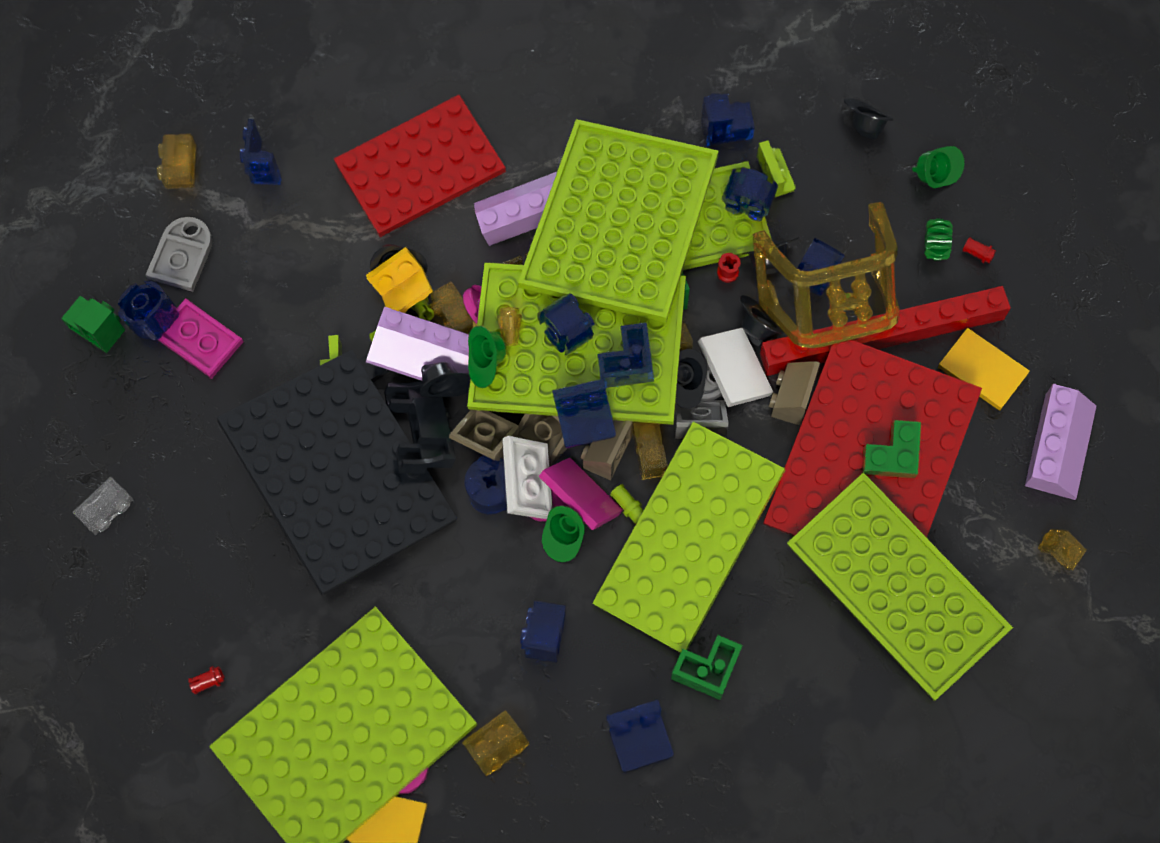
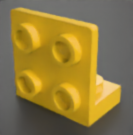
M406 247L366 274L367 280L382 296L385 306L406 313L409 308L419 301H423L433 292L423 267Z

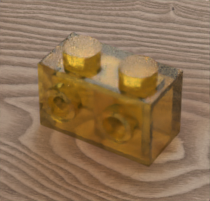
M452 281L430 294L432 299L430 307L437 317L440 315L444 321L442 323L443 326L466 334H470V331L477 326L467 312L464 300Z

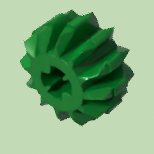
M936 218L927 222L924 240V254L927 259L941 261L947 260L950 257L953 230L949 220Z

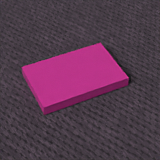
M186 298L154 334L158 341L211 379L244 342L241 337Z
M571 458L544 469L539 475L540 479L568 507L575 510L592 530L618 517L623 511Z

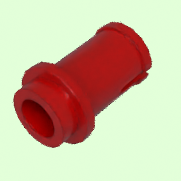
M969 237L963 248V252L981 259L983 264L985 262L990 264L996 250L992 249V245L988 247Z
M212 666L209 671L188 679L189 684H191L189 686L195 695L214 685L219 687L221 682L225 681L224 674L219 666L216 668Z

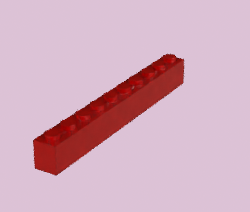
M1003 286L762 342L760 356L766 376L780 373V370L785 371L788 363L826 362L836 334L879 350L1005 319L1011 307Z

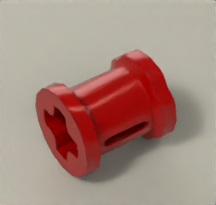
M733 253L723 254L718 261L717 276L721 281L730 283L738 278L741 262L739 257Z

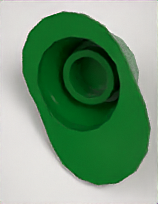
M955 146L934 149L923 153L918 159L917 166L913 167L912 171L916 172L919 179L927 183L931 188L951 185L962 175L964 157L960 149Z
M476 326L470 331L468 336V370L471 381L475 386L486 388L492 384L496 374V367L506 356V346L500 332H492L483 326Z
M556 506L550 510L542 534V544L547 555L555 561L567 562L576 557L587 528V524L572 508Z

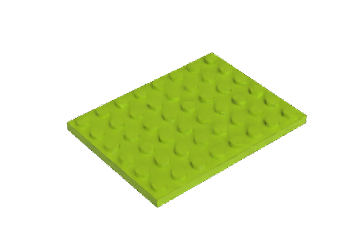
M576 119L519 277L518 288L666 323L717 162L718 150Z
M484 263L477 326H483L489 331L501 333L506 346V356L496 367L495 378L488 387L479 388L470 380L467 405L469 410L617 421L628 420L674 425L686 276L680 277L670 313L665 323L518 288V280L524 265Z
M375 606L209 747L286 843H343L375 813L396 797L401 790L475 728L477 723Z

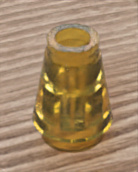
M519 308L499 309V315H497L501 337L505 342V346H516L519 340L522 314H520Z

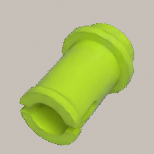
M427 297L413 305L411 309L416 311L419 318L426 320L425 315L428 321H430L435 313L428 304L429 300Z

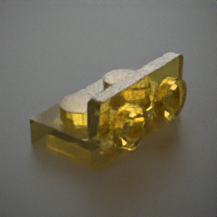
M506 710L462 742L485 776L497 771L505 762L520 754L529 745L523 732Z

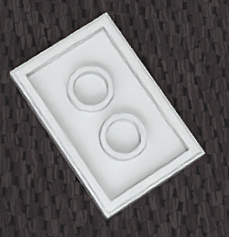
M743 328L699 339L698 344L728 407L768 397L773 393Z
M512 436L504 437L503 453L507 513L547 519L552 509L551 489L540 479L539 475L544 469L549 467L548 443Z

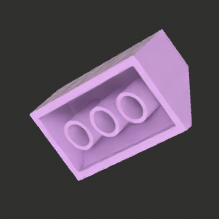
M557 172L474 203L480 229L489 246L538 227Z
M384 306L366 362L421 381L422 366L440 362L450 363L458 373L469 374V334Z
M1052 384L1047 391L1025 482L1026 487L1076 500L1096 411V405L1080 391Z

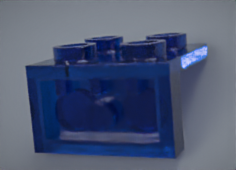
M248 119L247 127L243 128L245 147L240 150V161L245 165V174L249 175L252 184L281 185V174L273 153L261 151L262 140L254 119Z
M604 379L552 391L566 448L616 437Z
M658 700L606 716V722L623 772L673 757L674 753L661 717V707Z

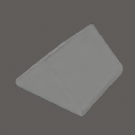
M725 400L701 401L696 407L690 409L682 408L675 404V439H684L692 422L726 438L728 417Z

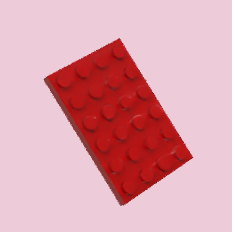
M460 95L334 158L336 166L379 237L506 172L504 164Z

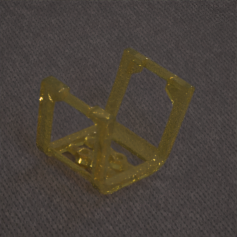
M883 203L868 204L869 226L873 233L875 232L876 253L866 258L814 271L796 269L776 247L765 230L753 234L759 305L794 344L805 348L824 347L891 329L898 323L900 309L895 293L894 266L898 249ZM765 258L789 282L793 283L797 325L781 308L775 288L770 280H767ZM872 271V276L886 306V315L872 320H868L873 314L868 303L872 290L865 279V273ZM855 275V280L851 284L853 293H845L841 287L840 279ZM830 282L826 295L830 300L828 317L833 323V330L813 334L809 286ZM844 310L854 311L857 316L856 324L844 326L848 321Z

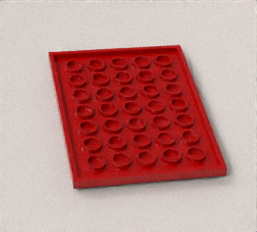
M836 334L786 463L785 472L779 481L763 524L795 536L862 474L863 451L866 444L890 446L891 425L894 420L921 422L918 475L915 478L866 476L927 538L982 388Z

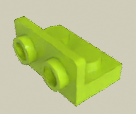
M768 140L759 143L757 159L773 198L795 191V184L779 148H771Z

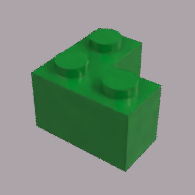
M79 296L61 318L69 329L106 353L125 331L120 323L121 318L113 313L115 309L108 303L102 301L100 304L93 298L86 300Z
M894 420L891 425L890 446L866 444L863 451L862 473L864 472L866 475L915 478L918 475L921 422Z
M717 635L708 659L682 649L671 679L721 700L742 645Z

